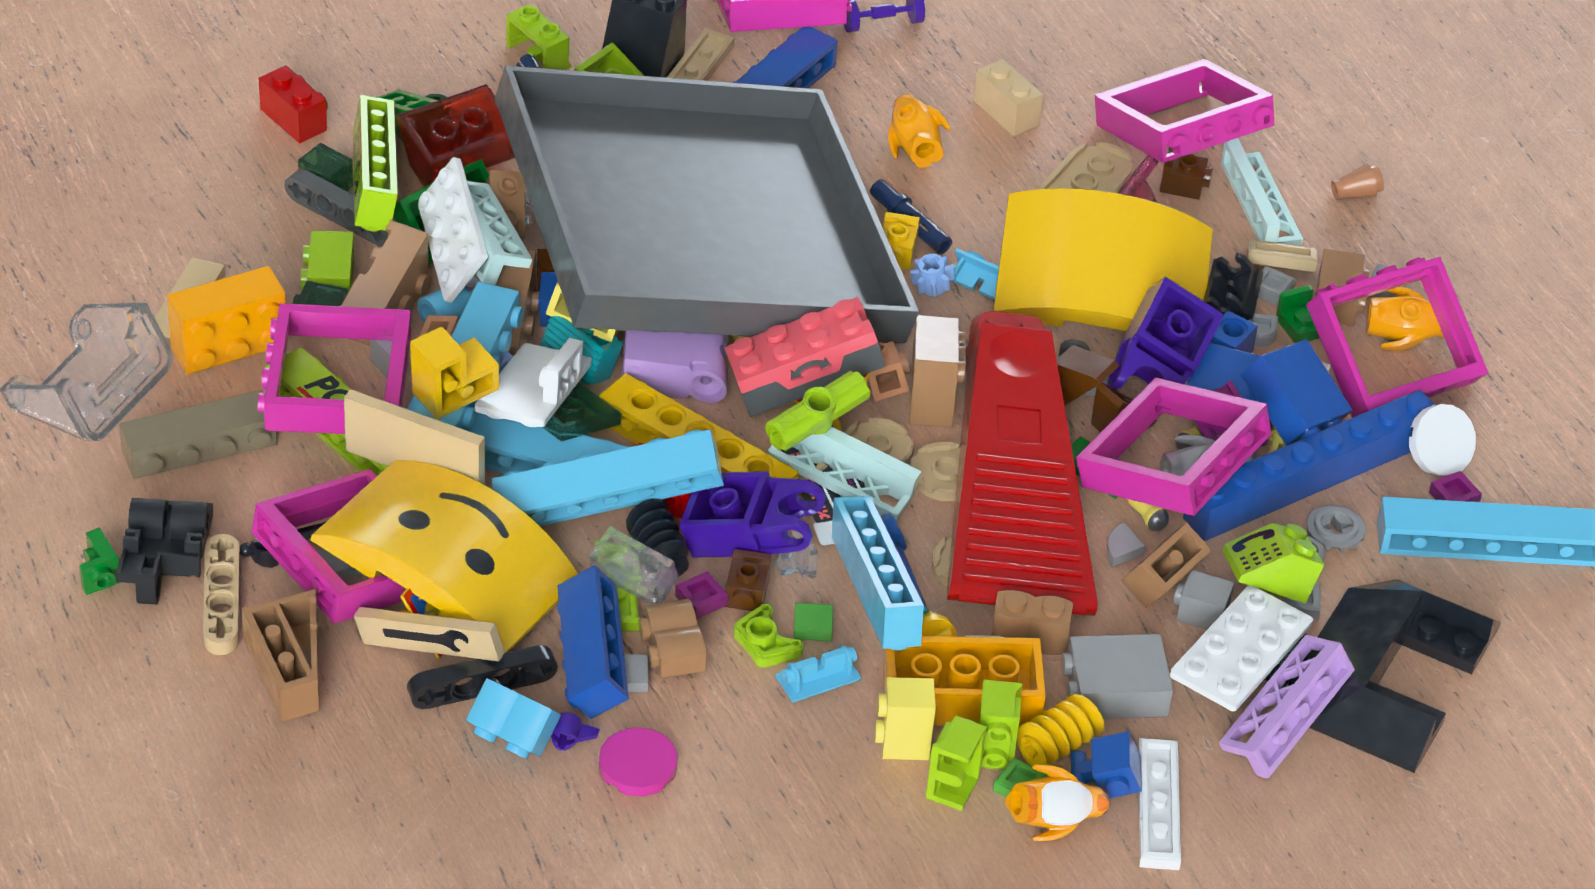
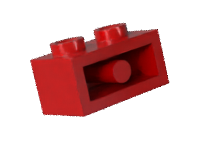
M285 65L258 78L260 109L299 144L327 131V100L321 92L313 89L301 75H297Z

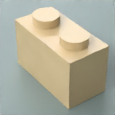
M1004 59L977 69L973 101L1013 137L1040 125L1044 94Z

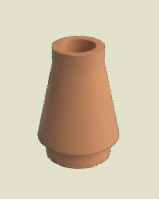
M1366 164L1339 179L1332 180L1331 188L1336 200L1377 196V192L1384 190V181L1377 165L1369 166Z

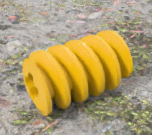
M1073 694L1067 697L1065 701L1055 704L1054 708L1047 709L1042 715H1038L1032 718L1030 722L1020 725L1017 735L1018 748L1026 763L1032 767L1036 764H1054L1059 757L1069 755L1070 749L1077 750L1081 747L1082 743L1090 742L1093 739V735H1102L1104 720L1097 707L1083 695Z

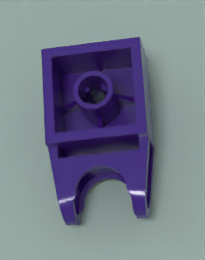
M1165 276L1147 290L1119 345L1115 357L1119 367L1109 375L1107 385L1117 390L1125 384L1130 376L1141 378L1147 385L1154 378L1186 384L1190 376L1196 372L1224 314Z
M768 471L722 473L723 486L692 492L679 524L692 558L732 557L734 549L771 555L797 552L806 549L813 537L809 524L799 518L811 516L822 510L826 501V495L821 487L811 481L770 477ZM798 493H809L816 498V501L803 500L799 497ZM788 530L800 532L803 538L796 539L790 537Z

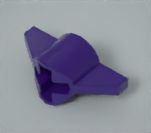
M564 712L560 713L561 717L551 735L554 746L559 750L566 751L577 742L596 739L600 729L582 724L578 716Z

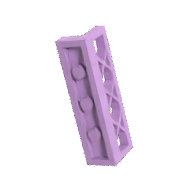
M1305 635L1219 741L1222 750L1247 757L1256 776L1268 779L1354 672L1355 669L1342 644ZM1311 650L1320 651L1316 657L1303 662ZM1299 676L1294 684L1281 689L1287 680ZM1277 703L1273 711L1259 716L1264 708ZM1254 730L1256 731L1247 743L1238 741L1242 735Z

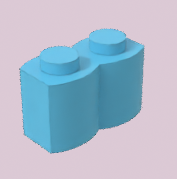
M486 678L465 721L475 725L474 734L494 743L498 736L508 741L506 750L527 759L529 753L541 757L561 714Z

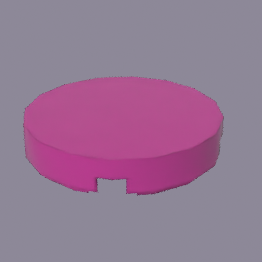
M646 728L625 729L608 737L602 745L599 756V771L603 780L609 786L611 783L613 786L618 787V792L632 796L651 795L663 790L665 784L670 780L672 782L675 778L678 754L674 744L659 732Z

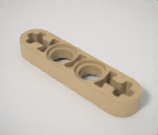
M218 534L210 537L205 545L203 639L205 649L214 655H227L233 652L239 644L240 547L235 537L229 534ZM220 551H226V561H219ZM218 576H227L232 579L226 584H216L212 581ZM221 603L231 606L230 610L226 612H216L211 609L213 606ZM218 627H225L224 638H217Z

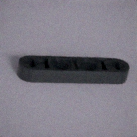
M537 645L506 652L500 661L475 659L417 673L408 681L407 690L416 708L430 709L477 698L486 678L512 690L549 680L556 674L558 666L551 649L548 646ZM510 669L503 675L496 677L493 676L498 671ZM472 678L465 684L455 685L462 679Z

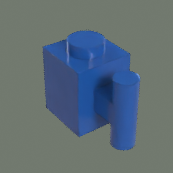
M1129 731L1091 739L1092 759L1086 760V753L1077 750L1071 753V774L1084 784L1095 781L1097 786L1105 789L1109 798L1142 792L1141 757Z

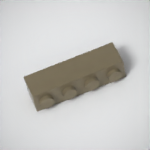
M263 390L119 423L121 450L133 479L277 445L276 431L265 430L264 412H258L259 393H264Z

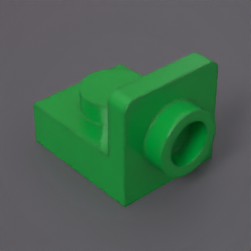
M1310 285L1281 292L1279 296L1276 316H1278L1279 324L1294 344L1306 339L1312 341L1320 338L1306 305L1313 297L1314 290Z
M101 528L86 532L88 548L83 550L85 563H82L79 569L82 589L88 595L121 582H116V572L119 565L118 556Z

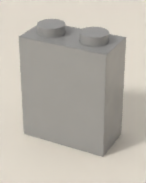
M1161 634L1070 637L1068 652H1063L1061 655L1063 676H1069L1066 689L1067 697L1079 694L1088 698L1097 707L1103 719L1168 717L1173 688Z

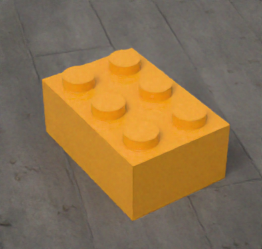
M269 266L167 295L171 349L186 375L266 352L267 343H274V340L270 339L271 318H278L280 303L286 304L285 291Z

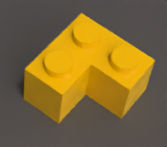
M441 326L410 341L412 393L436 420L499 390V364L475 337L458 344Z

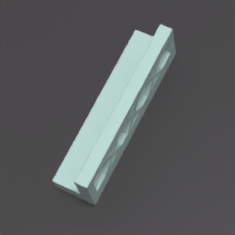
M1238 138L1224 142L1221 166L1257 240L1302 246L1303 237L1261 153H1245ZM1252 165H1255L1256 171H1254ZM1279 231H1284L1289 236L1279 237Z
M467 181L488 254L487 260L476 274L482 283L496 286L503 265L530 268L533 259L490 185Z
M833 427L827 433L821 435L812 434L794 445L793 447L798 449L801 455L790 456L780 450L778 451L773 445L767 451L768 455L782 463L788 464L798 471L799 475L843 497L871 496L879 515L882 516L883 514L890 513L896 522L914 497L922 472ZM824 462L830 465L833 471L822 472L816 469L813 463ZM856 478L864 482L865 487L856 489L848 485L846 479ZM890 495L898 499L899 502L895 507H892L880 501L879 496Z

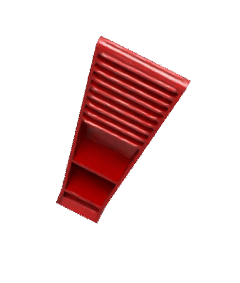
M996 311L983 312L972 320L969 343L965 349L967 378L946 599L996 605L997 592L1015 590L1028 593L1034 597H1061L1073 602L1072 614L1095 616L1098 606L1052 331L1047 330L1044 323L1037 317Z

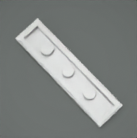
M1139 738L1137 749L1141 757L1142 792H1138L1139 867L1179 870L1181 864L1178 741Z

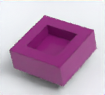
M1461 471L1432 481L1429 493L1435 500L1480 502L1482 493Z
M708 571L675 585L676 598L678 600H691L696 619L728 604V594Z

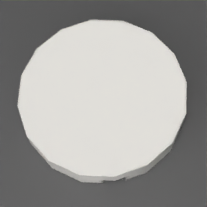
M1437 404L1423 409L1414 418L1411 426L1414 427L1412 437H1409V448L1413 460L1421 470L1436 476H1448L1458 471H1463L1471 462L1476 447V434L1472 421L1465 412L1454 405Z

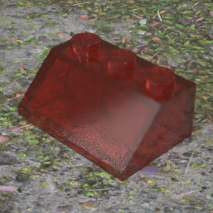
M488 84L397 115V122L409 165L423 186L435 181L440 170L446 167L453 157L461 159L462 166L482 159L486 168L515 158L495 101V94Z

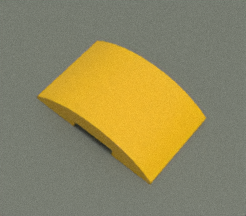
M1067 188L1036 189L1009 193L993 311L1037 317L1045 325L1062 327L1064 321L1127 331L1147 290L1165 276L1204 301L1208 284L1213 229L1203 222L1168 206L1118 193Z

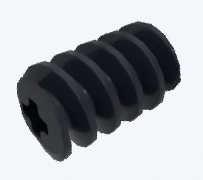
M649 499L636 505L626 519V528L631 535V539L636 546V550L649 577L655 581L665 582L681 576L688 570L689 562L687 556L689 549L679 532L677 524L674 522V517L669 511L667 503L661 499Z

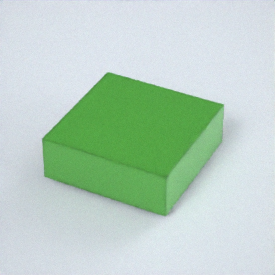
M795 603L793 639L832 642L833 605Z
M1013 758L994 781L993 791L1007 797L1017 783L1045 778L1048 775L1034 770L1032 766Z

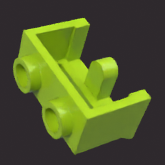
M528 4L506 14L507 47L511 49L531 39L536 45L528 48L527 54L534 55L537 62L543 60L544 69L567 70L572 67L568 61L570 37L560 30L556 23L551 22L542 15L537 7Z
M983 679L979 724L987 727L981 767L1004 770L1008 762H1011L1014 758L1020 721L1023 683Z
M956 715L951 723L946 722L931 749L926 790L927 799L963 811L980 778L987 726Z

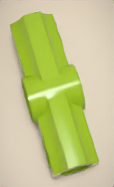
M849 371L825 387L820 386L808 389L801 402L766 423L765 431L768 434L770 443L778 451L780 449L786 451L812 434L821 435L827 433L831 429L834 420L869 399L870 389L866 384L865 378L858 371Z

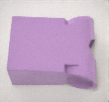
M625 330L622 376L627 373L670 398H687L691 395L696 400L702 402H720L727 393V365L724 360L727 354L724 347L728 346L729 335Z

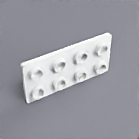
M453 157L446 167L440 170L435 181L427 191L422 193L418 201L424 229L428 233V243L443 299L450 303L454 301L465 286L473 288L480 280L476 272L488 258L461 159Z
M569 338L560 350L524 343L500 372L499 390L479 399L475 403V412L486 414L492 419H508L521 422L527 427H544L591 366L592 358L582 355L583 341Z
M1248 585L1172 667L1170 677L1228 710L1236 711L1312 626L1313 618L1261 589Z

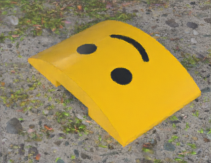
M395 460L313 533L310 539L370 579L382 573L404 588H410L412 593L439 609V617L495 623L505 653L510 652L559 602L557 585L578 574L570 560L552 538L526 513L499 493L456 471L412 460Z

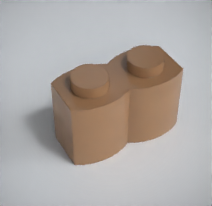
M1021 591L997 592L991 636L1040 638L1042 654L1061 655L1067 649L1073 602L1056 596L1034 597Z
M682 599L644 605V617L639 618L638 624L642 641H649L647 654L650 668L656 667L660 678L706 671V648L691 600Z

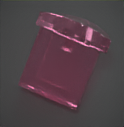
M1148 154L1118 194L1157 203L1155 195L1146 180L1159 161Z

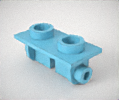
M956 248L955 254L958 264L950 265L954 267L955 279L951 282L974 291L978 282L981 281L983 284L979 289V294L994 300L999 265L997 266L986 261L983 256L974 251H968L967 253Z
M845 645L822 654L819 660L812 657L797 663H788L785 669L775 674L776 679L792 703L861 680L860 674L852 664V662L857 661L856 651L852 646L847 648Z

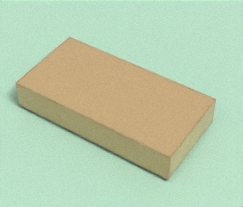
M1249 240L1247 258L1252 264L1316 272V248Z

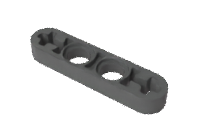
M298 169L285 180V190L296 203L354 232L371 243L383 247L388 238V232L384 230L372 232L360 226H355L353 194L304 169Z

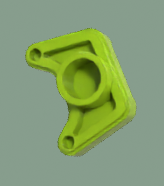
M762 604L734 624V639L745 649L757 666L769 667L800 659L803 656L804 644L800 640L782 637L776 631L777 626L773 621V607L769 604Z

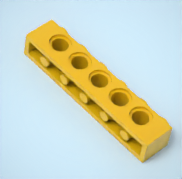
M627 373L598 396V410L618 424L609 427V429L636 445L639 442L647 444L649 441L657 438L670 439L683 436L692 430H711L717 445L722 473L768 471L770 477L799 479V472L788 464L782 463L763 452L760 448L754 447L735 436L732 432L721 428L702 415L693 412L674 399L665 396Z

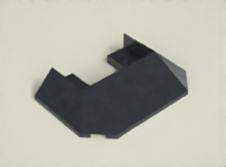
M1398 579L1348 588L1321 630L1318 638L1341 643L1355 670L1309 728L1415 773L1442 727L1446 713L1379 685L1380 680L1401 646H1405L1472 675L1497 633L1501 622ZM1311 650L1303 662L1316 657L1320 651ZM1299 676L1290 679L1288 686L1294 684Z

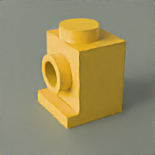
M886 212L882 228L899 267L910 270L917 246L920 217Z

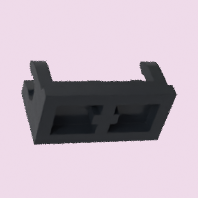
M1236 253L1235 256L1236 262L1241 265L1240 268L1231 267L1229 262L1222 256L1214 259L1204 302L1222 314L1230 311L1246 320L1253 319L1263 272L1260 269H1256L1248 258L1241 253Z

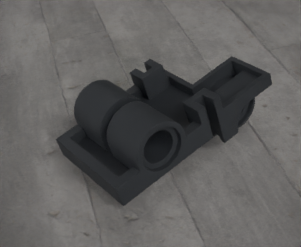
M146 498L131 499L128 529L125 530V536L123 537V551L116 572V582L135 583L137 603L158 604L162 575L186 577L195 575V577H200L201 559L213 518V503Z

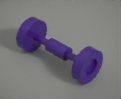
M850 0L852 10L847 12V24L843 25L846 32L859 31L860 18L871 16L872 19L894 17L896 13L907 12L912 24L922 23L925 20L924 0H906V5L895 6L894 4L871 6V10L859 11L856 0Z

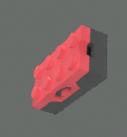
M859 297L839 301L830 308L819 312L807 313L798 320L784 325L772 326L766 332L750 338H740L733 344L724 347L750 417L804 397L808 389L820 386L825 387L849 371H858L861 375L886 367L875 332L869 319H867Z

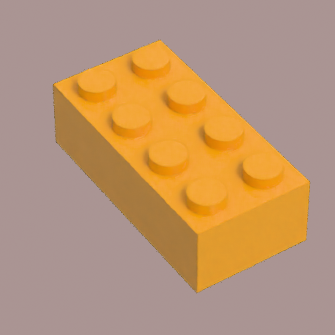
M922 636L921 646L907 647L904 650L884 649V693L887 677L934 678L936 706L934 725H945L946 722L951 723L955 715L979 724L983 679L1023 683L1019 727L1026 722H1030L1032 718L1043 714L1046 694L1040 638Z

